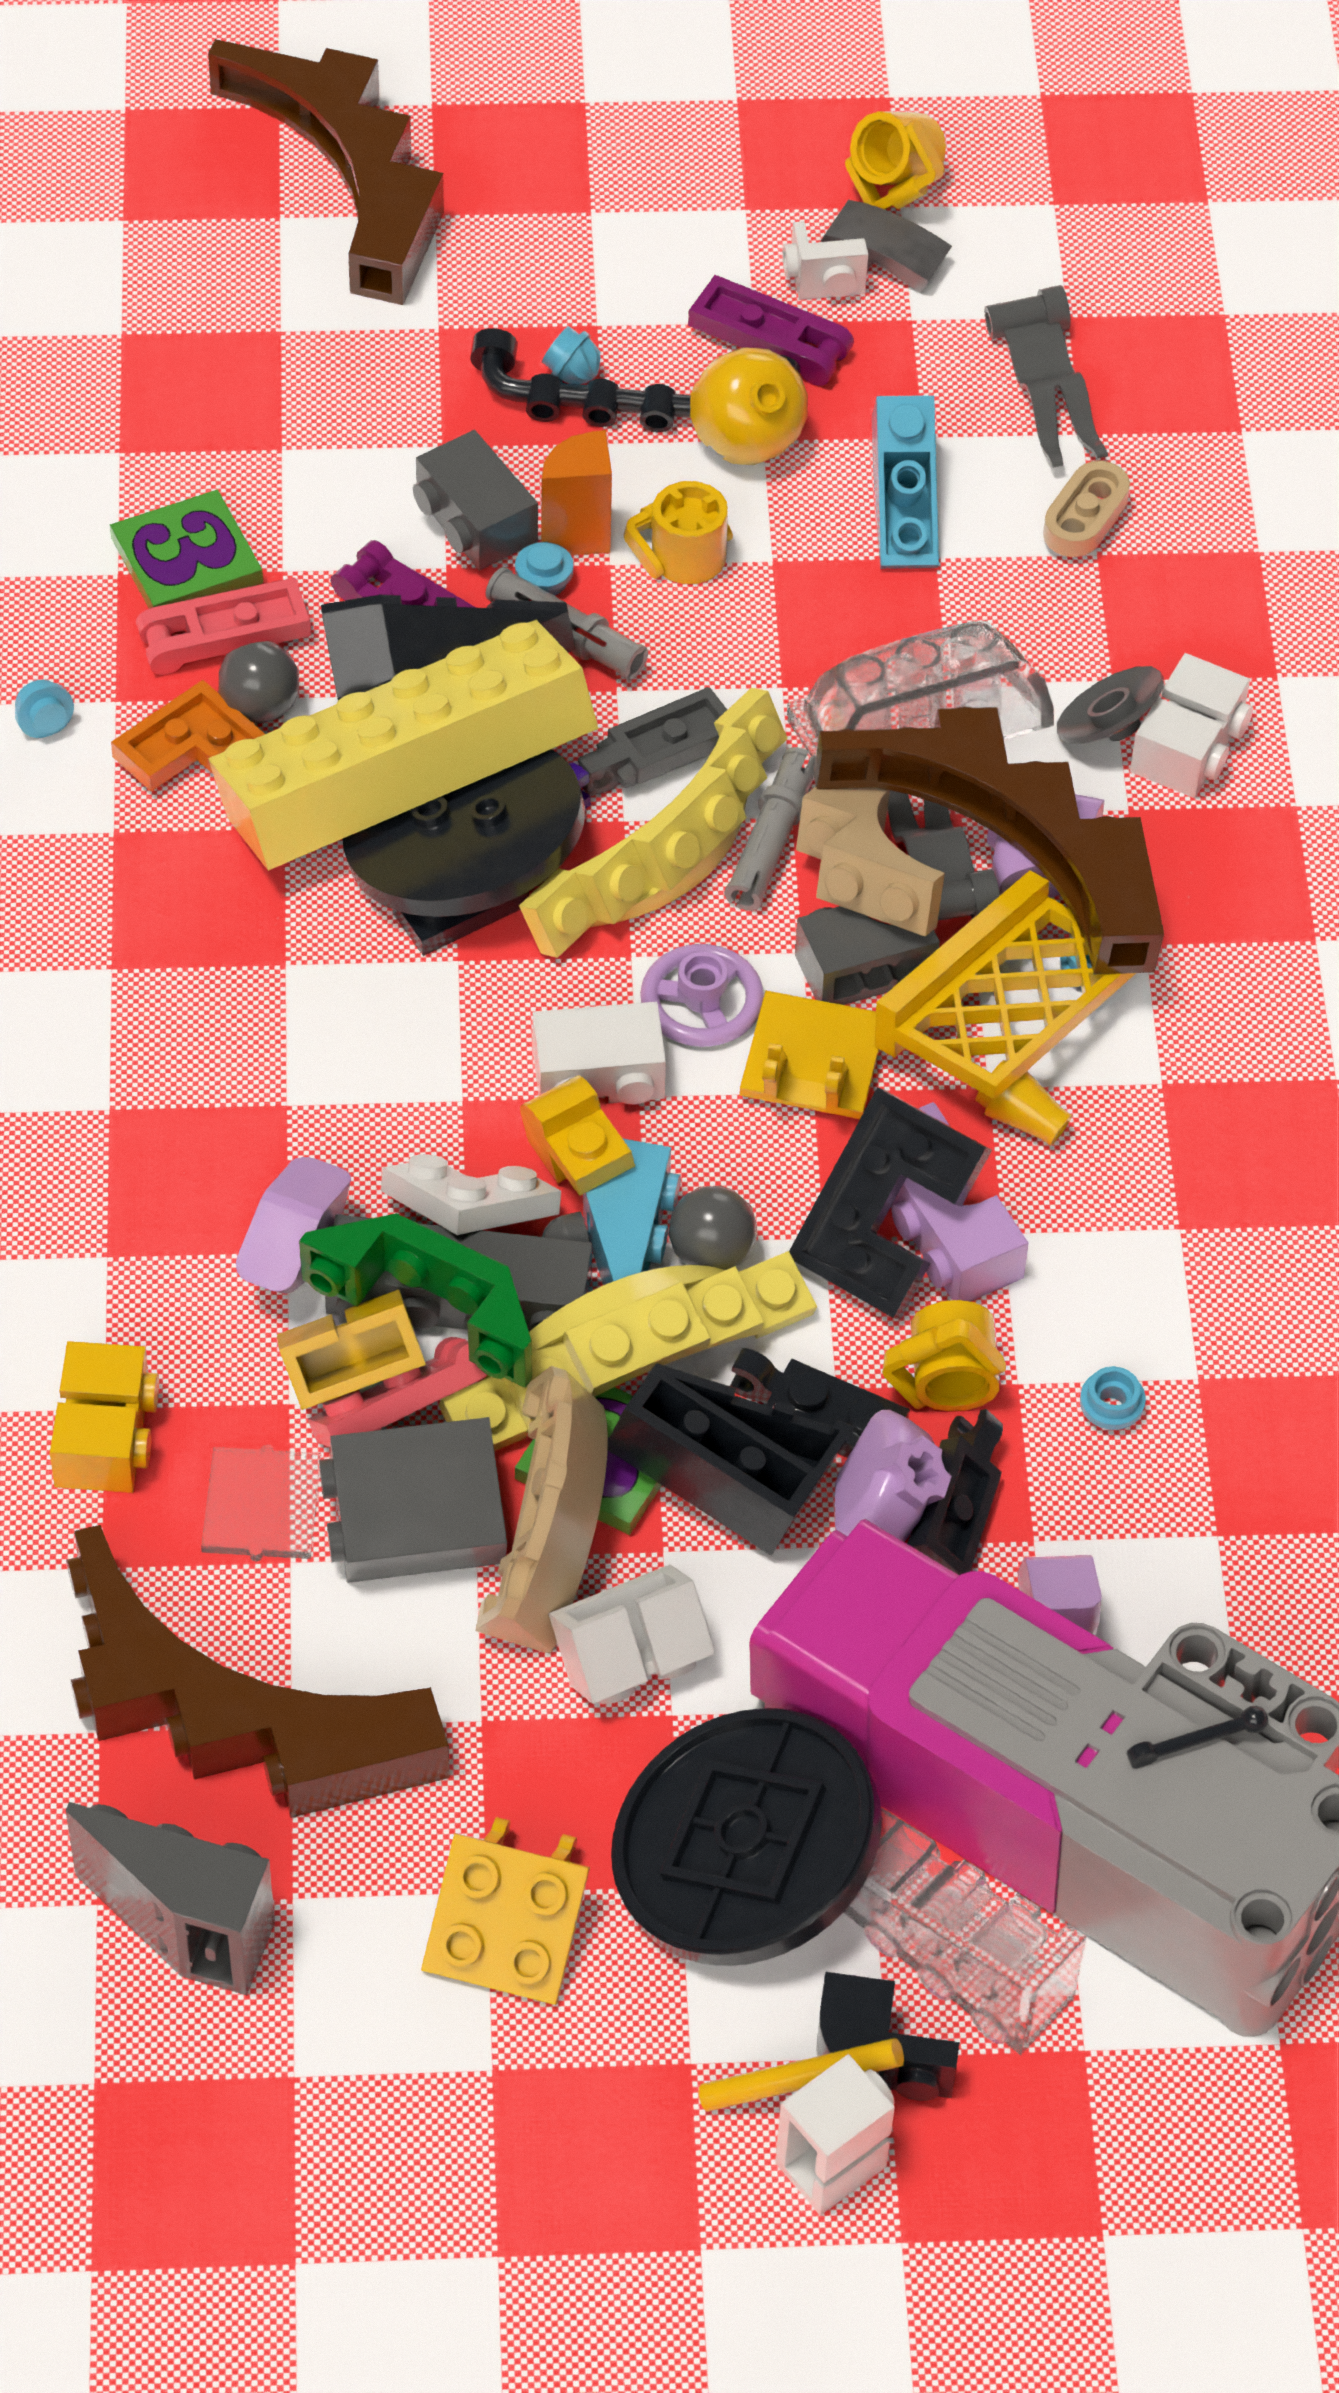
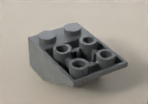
M69 1802L65 1811L75 1876L181 1977L247 1996L275 1925L270 1859L261 1857L254 1849L243 1844L226 1843L222 1846L197 1839L189 1831L177 1825L162 1823L152 1826L131 1820L121 1811L107 1805L96 1804L86 1807Z

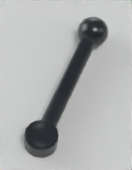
M1249 1706L1240 1717L1155 1744L1149 1741L1140 1742L1130 1747L1126 1754L1132 1768H1141L1153 1764L1158 1757L1246 1730L1252 1734L1260 1733L1268 1725V1715L1259 1706Z

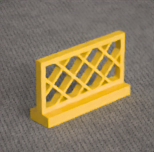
M1029 870L876 1002L875 1047L894 1058L906 1048L995 1100L1136 973L1093 975L1092 968H1088L1085 955L1089 954L1084 937L1071 910L1048 897L1049 880ZM1051 922L1071 933L1072 938L1038 940L1037 933ZM1075 956L1077 969L1044 971L1042 958ZM1032 959L1034 971L1000 973L999 966L1006 960ZM1081 986L1082 995L1077 1000L1050 1001L1048 988ZM1038 989L1040 1002L1006 1004L1004 991ZM994 992L996 1005L962 1007L961 999L968 993ZM1044 1021L1045 1028L1038 1034L1012 1035L1009 1022ZM1000 1023L1002 1036L967 1038L965 1025ZM956 1025L958 1039L933 1040L923 1034V1032L929 1027ZM1005 1054L1007 1062L995 1073H991L973 1063L971 1056Z

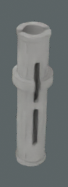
M506 567L498 569L493 574L485 592L486 599L490 602L497 599L564 602L555 595L515 575ZM567 603L576 648L571 651L573 655L582 660L592 658L620 673L627 680L631 681L636 678L646 664L648 648L642 644L635 643L610 628L608 620L597 613L587 615ZM576 629H583L605 642L606 646L598 645L576 632Z
M799 747L786 749L772 785L763 790L758 800L760 813L733 876L724 890V896L729 903L735 901L739 890L743 891L736 905L739 909L754 911L760 908L763 896L791 830L800 821L803 796L808 793L814 779L813 769L816 757L815 755L811 756L806 768H803V763L809 753L806 749Z

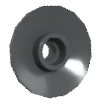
M1136 666L1117 672L1095 683L1078 695L1063 710L1056 723L1058 736L1068 744H1085L1104 738H1109L1111 741H1120L1129 737L1138 730L1141 725L1140 718L1160 696L1164 688L1162 673L1152 666Z

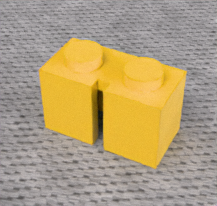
M400 1290L360 1303L358 1306L344 1309L347 1322L336 1326L331 1314L276 1334L278 1348L301 1410L426 1365Z
M67 1341L59 1389L60 1398H66V1403L57 1402L50 1446L54 1487L133 1493L137 1468H148L151 1429L143 1428L145 1412H156L159 1374L148 1372L146 1346Z

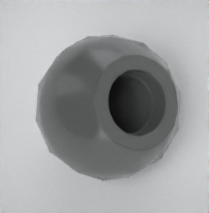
M262 641L247 644L226 654L218 672V693L230 708L240 711L251 722L261 724L280 719L293 707L299 694L300 671L290 653L274 642Z
M721 1185L702 1186L684 1195L676 1205L670 1219L669 1237L674 1253L687 1265L711 1266L727 1270L734 1266H739L749 1256L757 1237V1221L752 1206L734 1189Z

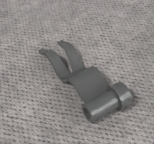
M1056 285L1042 288L1037 291L1036 296L985 306L984 317L990 339L1001 337L1006 339L1016 380L1020 388L1026 389L1029 393L1040 446L1051 467L1064 466L1058 440L1055 389L1059 388L1065 399L1072 426L1079 441L1094 454L1096 459L1108 457V452L1095 430L1085 380L1082 373L1074 371L1068 356L1063 330L1070 329L1071 317L1068 299L1063 286Z
M890 791L887 809L895 842L904 843L908 856L945 873L938 921L971 916L973 919L1000 896L994 871L992 869L974 871L965 832L961 826H953L948 808L924 800L925 828H919L908 794Z

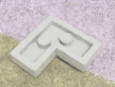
M419 1154L410 1157L408 1163L387 1166L382 1169L381 1192L456 1235L559 1215L561 1190L537 1178V1173L526 1167L507 1166L501 1168L498 1174L476 1178L466 1176L447 1165V1160L442 1157Z

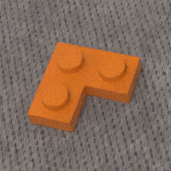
M201 680L111 741L112 757L152 792L197 760L213 774L208 758L226 751L231 744L237 741L255 739L265 735V733L240 711L230 708L216 690L204 680Z

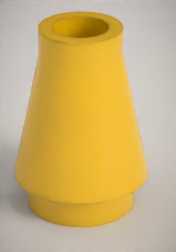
M1002 1060L992 1073H995L1007 1061ZM1028 1070L995 1100L980 1091L975 1101L986 1108L984 1115L1040 1138L1050 1146L1058 1140L1073 1116L1054 1100Z

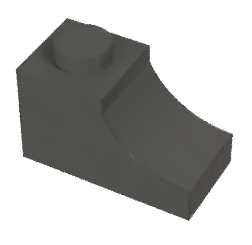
M841 906L835 908L824 907L813 911L809 915L797 918L795 957L815 1000L845 1005L890 991L939 948L940 941L934 930L925 937L894 925L873 920L866 915Z

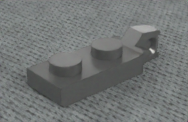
M707 687L609 728L607 738L596 745L597 749L595 751L578 757L579 766L589 773L590 782L582 787L583 790L591 797L613 790L619 783L623 788L633 787L635 784L639 785L711 754L719 739L714 722L728 709L714 691Z

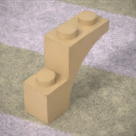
M814 787L804 795L796 851L821 859L816 898L925 937L937 927L945 873L908 856L897 848L884 834L890 790L881 788L816 789Z

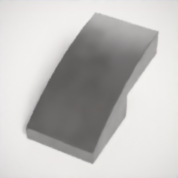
M849 199L820 240L821 242L865 238L868 251L867 271L875 261L918 293L922 292L952 248V245L937 235L902 216L873 205Z

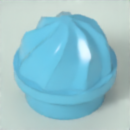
M567 326L552 343L543 357L542 363L552 370V375L557 376L562 381L580 385L594 379L598 374L601 352L590 339V334L586 331L579 334L570 326Z

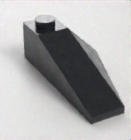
M380 594L321 605L338 700L348 694L366 692L390 682L395 675L402 671L420 669L442 660L451 651L459 647L475 646L500 635L505 628L517 623H529L537 620L568 653L576 649L567 602L497 599L486 608L457 607L456 598L436 597L434 606L403 605L401 595Z

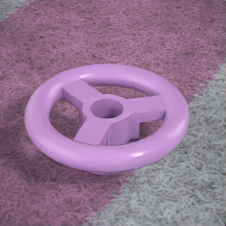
M691 944L665 953L649 967L642 981L640 998L641 1003L657 1001L661 1030L664 1036L685 1045L709 1047L733 1041L746 1033L754 1025L759 1017L764 990L758 973L741 955L717 945ZM679 967L678 981L664 979L671 971ZM737 976L745 989V1003L739 1014L727 1022L720 1009V999L727 988V984ZM660 1000L685 1003L689 1009L700 1013L706 1028L689 1027L675 1021L664 1011Z

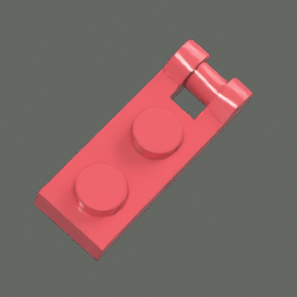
M296 577L153 607L143 611L136 618V626L140 638L143 642L149 644L145 654L150 669L158 675L174 673L184 663L225 655L247 644L270 641L276 644L311 636V621ZM187 631V633L172 636L175 632Z
M448 1337L438 1344L435 1349L434 1358L426 1361V1365L383 1380V1383L362 1393L360 1390H356L323 1402L325 1410L307 1420L316 1442L330 1447V1436L376 1431L483 1379L487 1374L481 1371L476 1364L469 1361L468 1341L466 1339Z

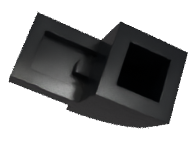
M825 1971L816 2043L817 2056L897 2038L904 2053L903 2066L876 2072L885 2081L889 2089L897 2091L898 2094L905 2098L917 2101H928L935 2099L937 2096L952 2098L960 2042L890 2033L895 1981Z

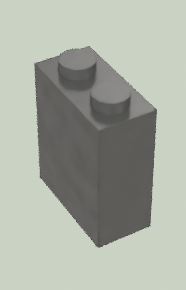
M489 1417L330 1436V1458L319 1460V1472L323 1499L336 1498L338 1522L327 1523L331 1563L344 1561L346 1583L497 1565L506 1556L507 1539Z

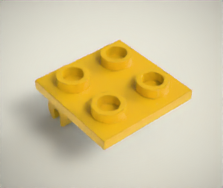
M765 990L740 1085L739 1096L860 1119L865 1110L879 1049L875 1047L876 1011Z
M496 1817L491 1831L483 1840L454 1833L421 1971L557 2005L590 1872V1867L570 1862L571 1854L576 1849L577 1837L562 1834L557 1849L550 1857L503 1846L505 1836L509 1833L511 1821Z

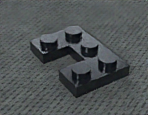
M877 1087L789 1250L794 1262L890 1317L901 1319L931 1263L877 1233L906 1178L949 1202L962 1207L992 1149L890 1092Z

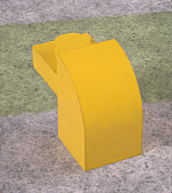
M576 1075L520 1106V1113L528 1142L556 1182L559 1183L568 1179L579 1196L635 1167L632 1151L602 1111L596 1091L582 1076Z

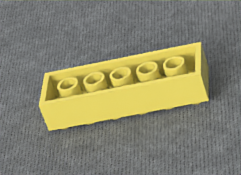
M537 620L529 623L511 625L505 628L500 635L475 646H463L454 649L446 658L423 668L402 671L395 675L390 682L369 691L348 694L339 699L335 705L317 713L291 718L281 728L258 738L237 741L231 744L226 751L210 757L208 760L227 819L269 871L599 728L583 668Z

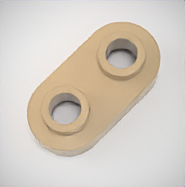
M1092 461L1080 466L1046 511L1043 538L1047 546L1054 552L1068 557L1084 556L1094 551L1127 506L1130 480L1127 473L1118 465L1107 461Z

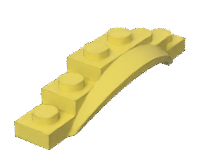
M751 687L714 722L719 739L705 764L675 799L649 822L621 842L574 869L568 871L558 868L519 905L541 954L558 958L589 927L615 924L657 910L693 889L716 868L733 845L742 822L747 818L745 809L748 796L767 779L762 763L788 739L769 691Z
M789 1251L740 1272L736 1266L725 1270L701 1265L669 1266L640 1272L586 1293L565 1305L529 1331L532 1344V1380L550 1366L566 1370L595 1397L617 1385L651 1371L656 1363L666 1365L697 1352L753 1335L756 1339L812 1316L817 1305ZM489 1375L482 1381L442 1398L439 1403V1408L446 1422L489 1417L494 1451L526 1438L529 1423L534 1420L525 1417L522 1413L527 1387L524 1388L505 1378L497 1379Z

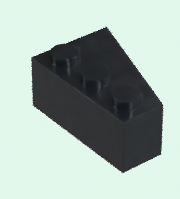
M656 1363L624 1408L608 1439L607 1450L772 1556L832 1466L855 1426L835 1420L832 1426L804 1418L794 1414L796 1407L775 1401L773 1407L747 1400L735 1396L736 1388Z

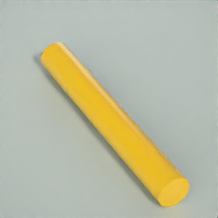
M892 2038L702 2083L698 2090L699 2100L703 2109L709 2112L798 2091L848 2054L864 2072L868 2069L880 2072L903 2066L904 2053L899 2040Z

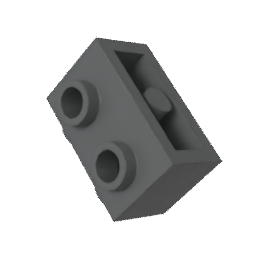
M475 429L416 457V484L413 485L412 490L419 509L426 516L432 515L443 527L452 548L457 553L464 552L478 570H482L538 542V502Z

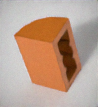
M606 430L574 435L556 445L543 463L541 479V542L557 544L566 549L571 556L610 553L612 469Z

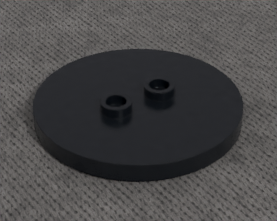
M550 749L342 839L343 850L357 885L370 898L383 906L403 913L420 916L441 917L470 914L513 900L533 889L553 874L571 854L580 838L585 821V805L578 779L572 767L561 755Z
M757 1708L741 1710L708 1720L682 1734L661 1750L639 1774L622 1803L615 1823L611 1848L612 1871L620 1898L645 1934L668 1952L683 1959L714 1966H737L766 1961L788 1953L810 1941L829 1927L847 1909L864 1885L873 1867L881 1837L882 1814L877 1787L870 1771L851 1743L835 1728L810 1715L785 1709Z

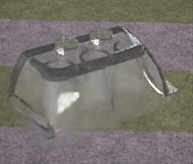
M971 621L900 639L845 659L822 673L807 697L787 702V720L806 750L809 751L810 756H816L820 731L899 729L903 727L934 728L937 709L963 706L972 708L998 707L1003 738L1007 740L1054 726V705L1044 677L1027 656L988 621Z

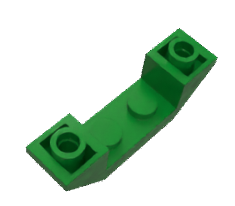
M397 1213L308 1231L299 1240L302 1280L307 1282L318 1293L327 1297L336 1296L358 1306L383 1272H390L404 1285L414 1288L421 1287L446 1299L460 1312L473 1314L467 1322L469 1361L476 1364L481 1371L493 1378H505L524 1388L532 1380L531 1337L508 1266Z

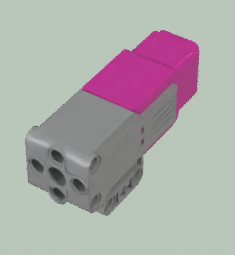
M862 1519L848 1536L838 1530L831 1532L754 1628L749 1641L751 1694L763 1701L765 1708L792 1710L810 1715L825 1722L842 1734L856 1749L870 1771L883 1808L1052 1913L1056 1912V1916L1213 2013L1221 2019L1222 2023L1231 2032L1243 2037H1256L1267 2033L1273 2028L1301 1988L1315 1975L1331 1946L1338 1938L1339 1775L1335 1772L1339 1768V1702L1217 1628L1205 1623H1188L1179 1626L1170 1634L1148 1665L1145 1666L1120 1650L1114 1649L1110 1644L997 1576L985 1571H970L958 1575L867 1519ZM1198 1662L1206 1665L1209 1669L1192 1671L1186 1669L1182 1664ZM1249 1706H1259L1267 1712L1268 1725L1260 1733L1252 1734L1246 1730L1158 1757L1153 1764L1137 1769L1132 1768L1126 1754L1130 1747L1140 1742L1149 1741L1155 1744L1240 1717ZM1317 1733L1324 1736L1328 1741L1312 1743L1303 1739L1300 1735Z

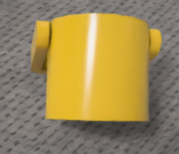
M878 111L866 115L857 124L851 136V156L845 160V167L863 202L882 209H887L891 206L901 209L926 195L928 191L927 186L940 179L944 174L943 163L946 153L944 132L936 120L924 113ZM874 184L896 186L889 189L887 196L881 198Z
M680 481L668 485L657 494L652 503L642 507L640 513L628 519L623 538L653 579L664 576L668 580L680 584H699L711 580L722 571L726 563L727 542L733 539L732 530L727 523V501L720 491L709 484L699 481ZM648 528L652 529V549L640 534V532Z
M963 1300L941 1301L928 1305L918 1311L911 1320L912 1337L889 1348L884 1354L882 1370L884 1378L916 1409L929 1406L937 1410L964 1411L983 1406L994 1399L999 1392L998 1374L1006 1371L1005 1359L996 1349L993 1314L980 1304ZM914 1364L915 1377L904 1366Z

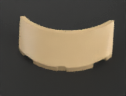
M550 1366L527 1385L522 1413L525 1417L534 1419L529 1423L528 1437L535 1439L514 1543L512 1552L500 1561L497 1574L502 1576L498 1596L488 1594L481 1602L475 1628L476 1632L544 1653H551L557 1643L548 1613L573 1604L586 1566L602 1500L608 1442L607 1420L603 1405L566 1370Z

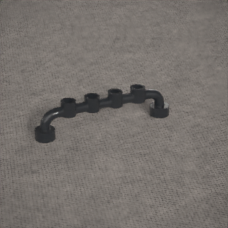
M497 328L480 330L473 337L470 361L476 369L482 372V378L489 390L503 399L526 403V413L534 420L550 422L557 419L560 415L561 406L583 408V419L588 424L596 427L613 425L616 422L618 411L640 413L639 422L641 426L651 432L659 433L666 432L673 427L674 417L691 418L690 395L677 394L673 388L664 384H652L643 391L621 389L615 382L608 379H594L587 385L563 383L557 376L547 373L536 374L530 380L512 378L506 373L510 372L515 366L518 349L517 339L511 333ZM780 355L786 358L801 373L800 365L794 359Z

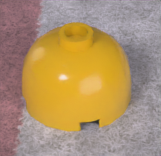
M739 348L715 358L702 372L699 381L695 382L690 394V417L698 438L706 447L711 446L718 454L724 456L723 460L732 464L757 465L781 455L800 436L808 417V393L800 373L786 358L769 349Z

